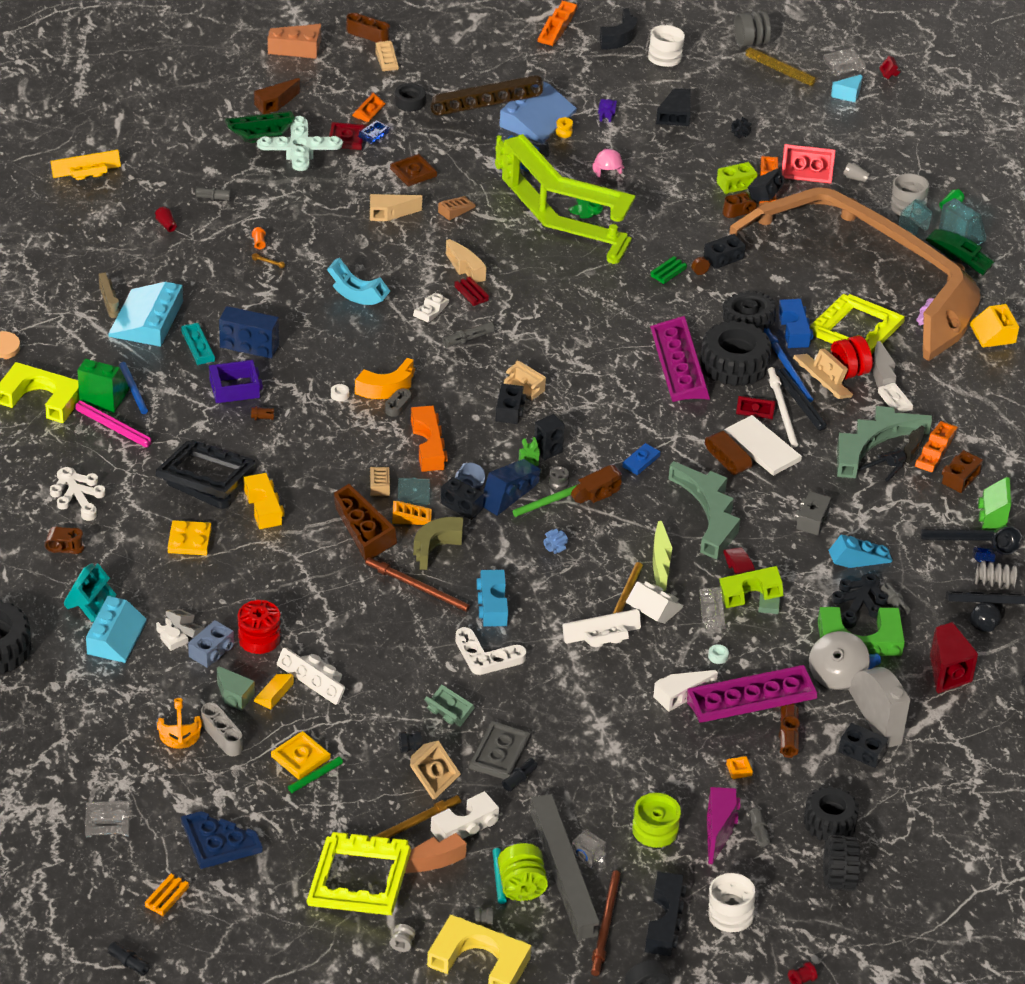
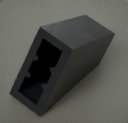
M674 88L657 108L656 124L689 126L691 89Z

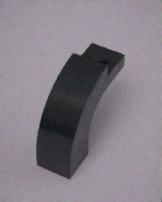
M623 8L622 23L620 25L600 27L599 40L601 49L620 48L634 40L637 30V17H633V14H630L629 8Z

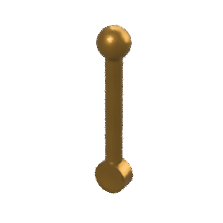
M257 253L252 254L253 260L265 261L277 265L279 268L285 267L284 262L260 257Z

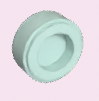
M713 645L710 647L708 658L711 662L722 664L728 660L729 650L725 646Z

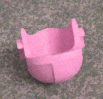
M604 149L599 152L595 163H593V171L597 177L601 176V169H617L619 174H622V169L624 168L621 155L612 149Z

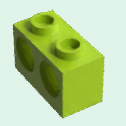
M749 162L718 168L717 183L723 192L727 194L748 189L752 181L757 178V172Z

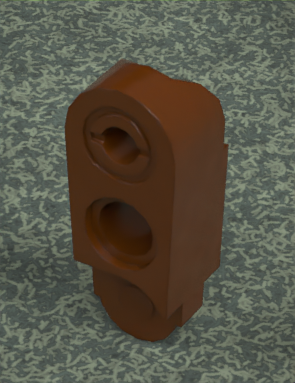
M609 465L578 480L580 484L576 485L572 490L571 497L580 504L588 500L595 503L608 498L620 490L622 473L615 465Z

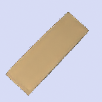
M450 239L446 240V255L458 274L466 273L476 283L486 281V266L466 247Z

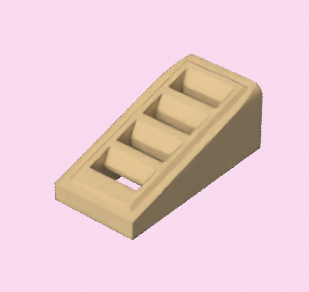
M377 42L376 55L382 71L398 70L392 42Z
M370 467V496H390L389 467Z

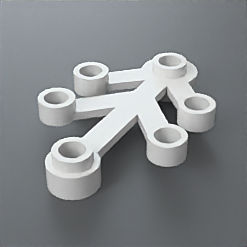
M61 468L57 472V478L59 479L57 484L50 487V495L52 497H59L62 495L63 487L65 485L69 486L64 496L57 499L58 508L67 509L70 500L75 495L82 507V519L86 521L94 520L97 517V509L92 503L87 501L83 493L94 495L96 498H102L105 496V487L97 485L98 476L94 473L85 476L77 474L73 468ZM76 481L87 483L89 486L77 484Z

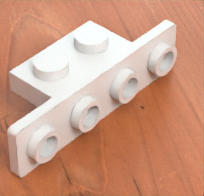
M634 609L564 623L562 625L564 642L572 643L585 640L592 647H600L604 643L609 642L620 643L624 639H629L628 631L641 628L639 610Z
M287 647L282 649L277 666L289 674H293L296 679L333 704L340 703L345 686L339 683L342 674L336 671L334 666L324 663L319 656L314 654L300 657Z

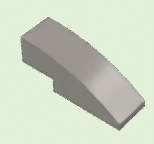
M881 341L876 343L873 359V375L879 389L881 386L896 383L897 377L894 373L895 362Z

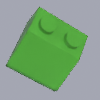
M1005 477L984 489L983 496L979 497L978 508L981 509L979 511V522H982V530H997L1001 526H1007L1011 508L1010 478Z

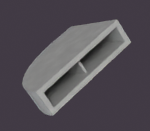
M884 667L856 673L851 681L849 692L873 732L889 739L887 748L901 745L910 704V698L897 677Z

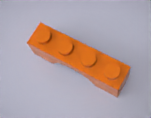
M434 406L411 407L413 434H418L428 439L427 442L419 445L421 472L444 470V462H447V451H443L445 448L444 438H440L442 436L441 425H438L439 415L435 413Z

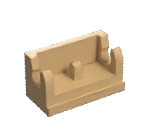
M516 361L506 371L510 376L504 380V384L524 386L523 394H526L528 399L533 400L545 391L546 377L522 362Z

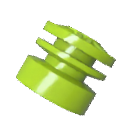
M527 843L514 844L505 848L499 854L498 867L503 893L506 897L515 901H525L537 898L545 892L548 887L542 852L537 846Z

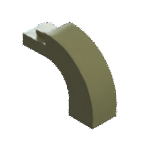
M462 517L435 519L426 523L418 530L414 538L413 555H416V561H420V570L428 569L429 554L435 547L444 544H462Z

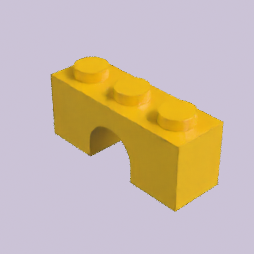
M267 473L244 477V492L249 504L254 503V517L258 528L264 529L282 525L284 509L282 505L279 506L278 493H274L273 481L269 480Z

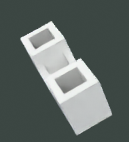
M484 791L467 800V816H457L450 809H447L431 817V832L439 841L455 833L464 839L498 822L499 807Z

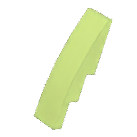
M658 521L653 547V570L656 585L661 587L663 591H666L672 545L662 521Z

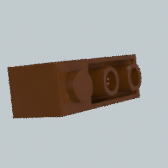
M296 78L254 91V105L262 114L279 111L300 93V79Z

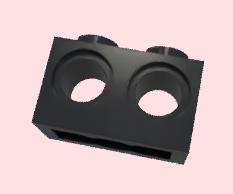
M731 234L706 243L704 258L709 261L714 269L744 259L746 245L735 234Z
M501 384L496 406V422L518 424L519 417H523L524 406L522 405H525L526 394H523L524 386Z
M554 414L535 422L534 437L538 443L539 456L544 461L563 452L565 424Z
M454 477L441 487V504L470 520L483 510V492Z
M850 723L840 739L838 752L876 768L886 753L889 739L854 723Z

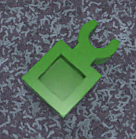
M533 437V441L529 444L526 438L522 440L524 448L519 449V460L525 459L531 464L539 466L540 451L537 447L536 438Z

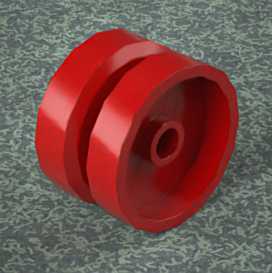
M857 335L847 340L842 339L832 343L830 353L848 368L843 380L853 378L856 375L860 376L870 373L872 369V355L867 341L862 336Z

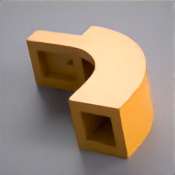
M406 358L396 371L389 374H376L363 369L355 379V394L370 399H388L398 389L404 388L409 390L411 379L415 373V368H413L414 360Z

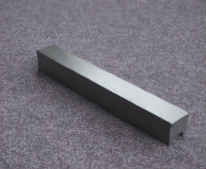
M552 794L532 796L530 812L576 939L580 941L582 939L598 937L596 926L599 925V920Z

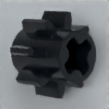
M744 117L741 120L736 118L731 125V132L739 139L742 136L746 138L751 133L752 123L748 122V119Z

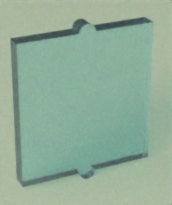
M415 477L412 479L398 478V501L413 505H429L430 479H416Z

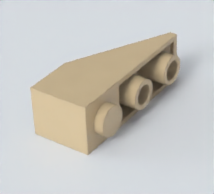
M370 194V221H389L422 211V195Z

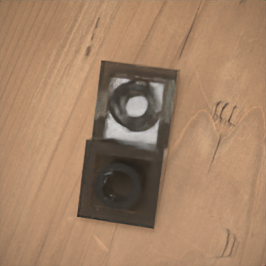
M922 425L910 433V441L904 448L905 462L908 464L916 458L921 449L925 428Z

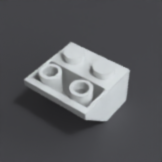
M647 581L644 584L637 582L626 603L664 624L683 607L678 602L679 598L670 593L667 594L661 587Z

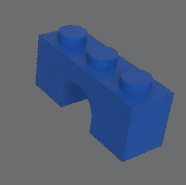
M801 299L780 300L778 316L781 325H786L785 340L787 347H809L810 340H813V330L809 328L810 321L806 317V307L802 305Z

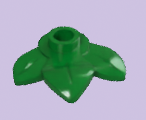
M576 198L578 205L568 208L572 214L579 215L583 219L591 218L603 211L601 204Z

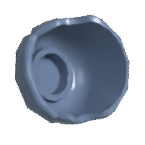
M473 462L462 464L455 475L456 479L477 490L482 487L486 477L484 469Z

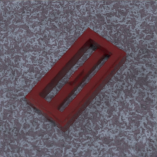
M470 276L466 280L464 278L461 279L460 283L455 281L454 287L473 306L489 301V295Z

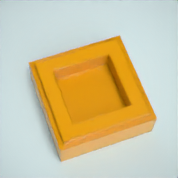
M747 756L727 759L726 765L732 779L752 776L753 770Z

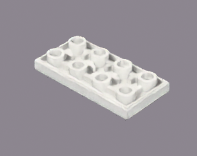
M753 415L724 429V432L752 459L772 475L801 461L802 456Z

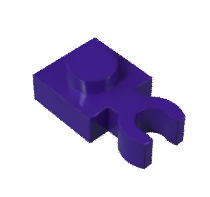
M600 99L599 121H602L603 118H608V122L612 121V116H615L617 101Z

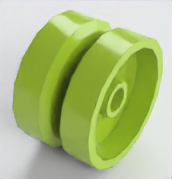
M649 793L638 799L634 807L632 823L635 838L643 845L653 848L665 847L673 843L679 833L681 809L677 801L663 793Z

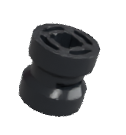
M420 730L413 731L411 734L399 732L401 753H406L411 749L417 751L422 746Z

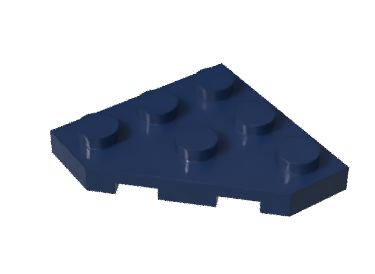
M202 811L181 816L182 826L200 869L263 852L261 842L254 830L238 828L235 823L224 819L216 820L209 817L208 813Z

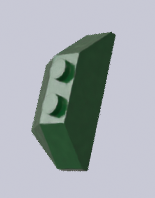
M292 111L226 118L225 123L228 129L245 142L255 143L262 137H281L294 122L295 117Z

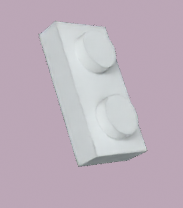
M896 383L879 387L878 393L889 407H894L895 413L912 411L913 404Z

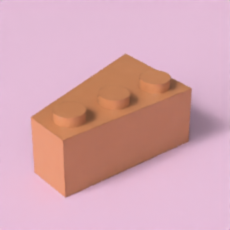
M321 24L270 28L268 54L317 58L321 42Z

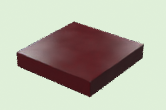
M332 122L329 137L336 136L342 140L341 148L361 150L365 125Z

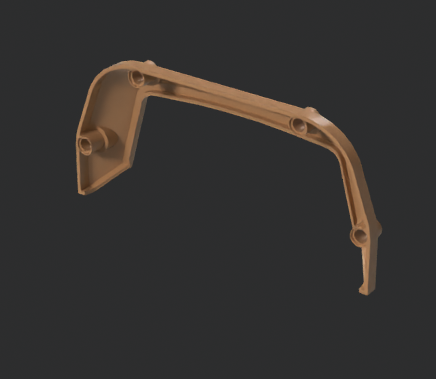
M812 188L772 202H762L757 209L730 226L729 234L737 236L738 231L756 220L762 225H769L772 223L773 214L804 205L825 204L841 208V217L844 220L853 221L858 217L945 272L948 277L946 285L923 313V358L928 361L958 342L965 334L970 322L978 311L981 296L979 287L971 276L965 272V267L962 264L953 263L899 225L858 203L856 199L849 198L835 190Z

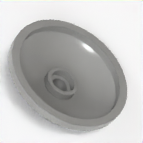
M844 631L831 632L821 637L814 644L809 655V667L813 677L822 686L833 690L850 688L854 675L860 671L868 670L870 664L869 652L864 642L856 635ZM835 654H841L840 658H834Z

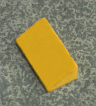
M276 674L256 696L254 702L272 709L294 684V675Z

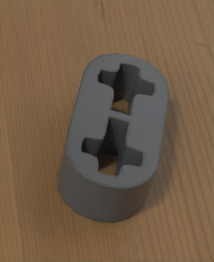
M404 388L396 390L385 403L386 415L391 417L399 416L411 403V392Z

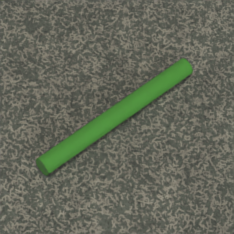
M576 485L513 510V515L517 517L568 497Z

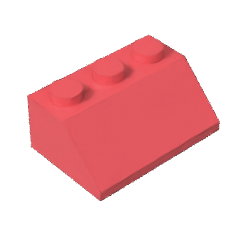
M785 144L781 173L784 179L831 184L835 150Z

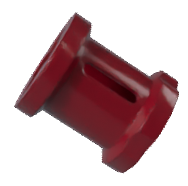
M806 962L802 967L796 970L791 969L788 972L791 984H804L808 981H815L818 977L815 967L810 962Z

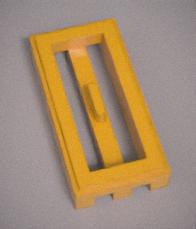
M170 874L145 901V907L164 916L189 888V883L186 881L183 883L181 878L178 877L176 879L175 875ZM177 886H178L179 888H178V889L176 890V892L170 897V894H171V893L177 888ZM164 901H166V903H165L161 908H159V906H160Z

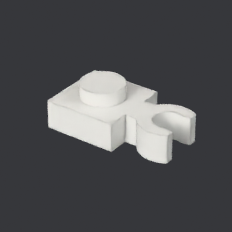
M168 618L165 619L166 626L160 625L159 622L156 623L160 639L170 651L188 643V637L176 626L172 627V622Z

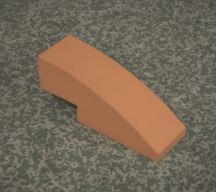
M457 833L440 842L433 837L411 849L405 873L430 871L466 858L467 843Z

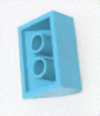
M107 596L86 636L87 654L126 663L147 619L127 600Z

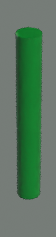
M338 756L288 786L289 791L294 793L343 764L342 758Z

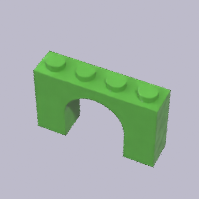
M820 607L818 615L820 638L831 632H849L842 624L840 607ZM879 608L877 616L878 632L869 636H856L864 642L869 654L902 656L905 642L899 608Z

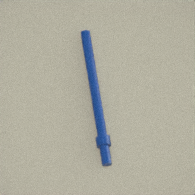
M764 328V333L767 334L771 341V348L774 349L792 380L811 403L813 401L811 394L780 347L779 340L771 333L769 328Z

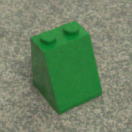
M84 359L77 370L79 401H83L97 409L114 413L129 391V386L120 367Z

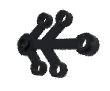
M867 573L860 580L856 581L842 579L839 583V589L842 592L862 587L861 590L845 594L835 591L832 594V602L835 604L854 600L850 609L841 615L842 624L845 628L856 626V614L863 602L869 611V616L873 618L878 616L879 608H881L878 605L887 604L888 595L879 589L880 578L877 575ZM869 591H872V593L876 597V603L878 605H875L873 603L872 599L868 594Z

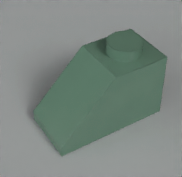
M220 666L217 668V684L224 703L242 711L255 695L254 681Z

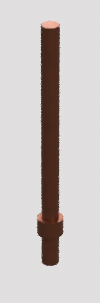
M370 557L365 562L366 565L377 569L379 573L385 576H392L465 612H468L470 609L469 604L399 572L385 562L380 563Z
M619 871L612 872L597 946L592 954L593 965L591 974L594 976L600 974L601 965L606 957L605 946L621 875Z

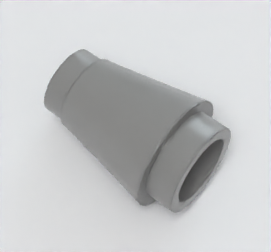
M848 162L843 175L846 178L866 183L870 173L854 162Z

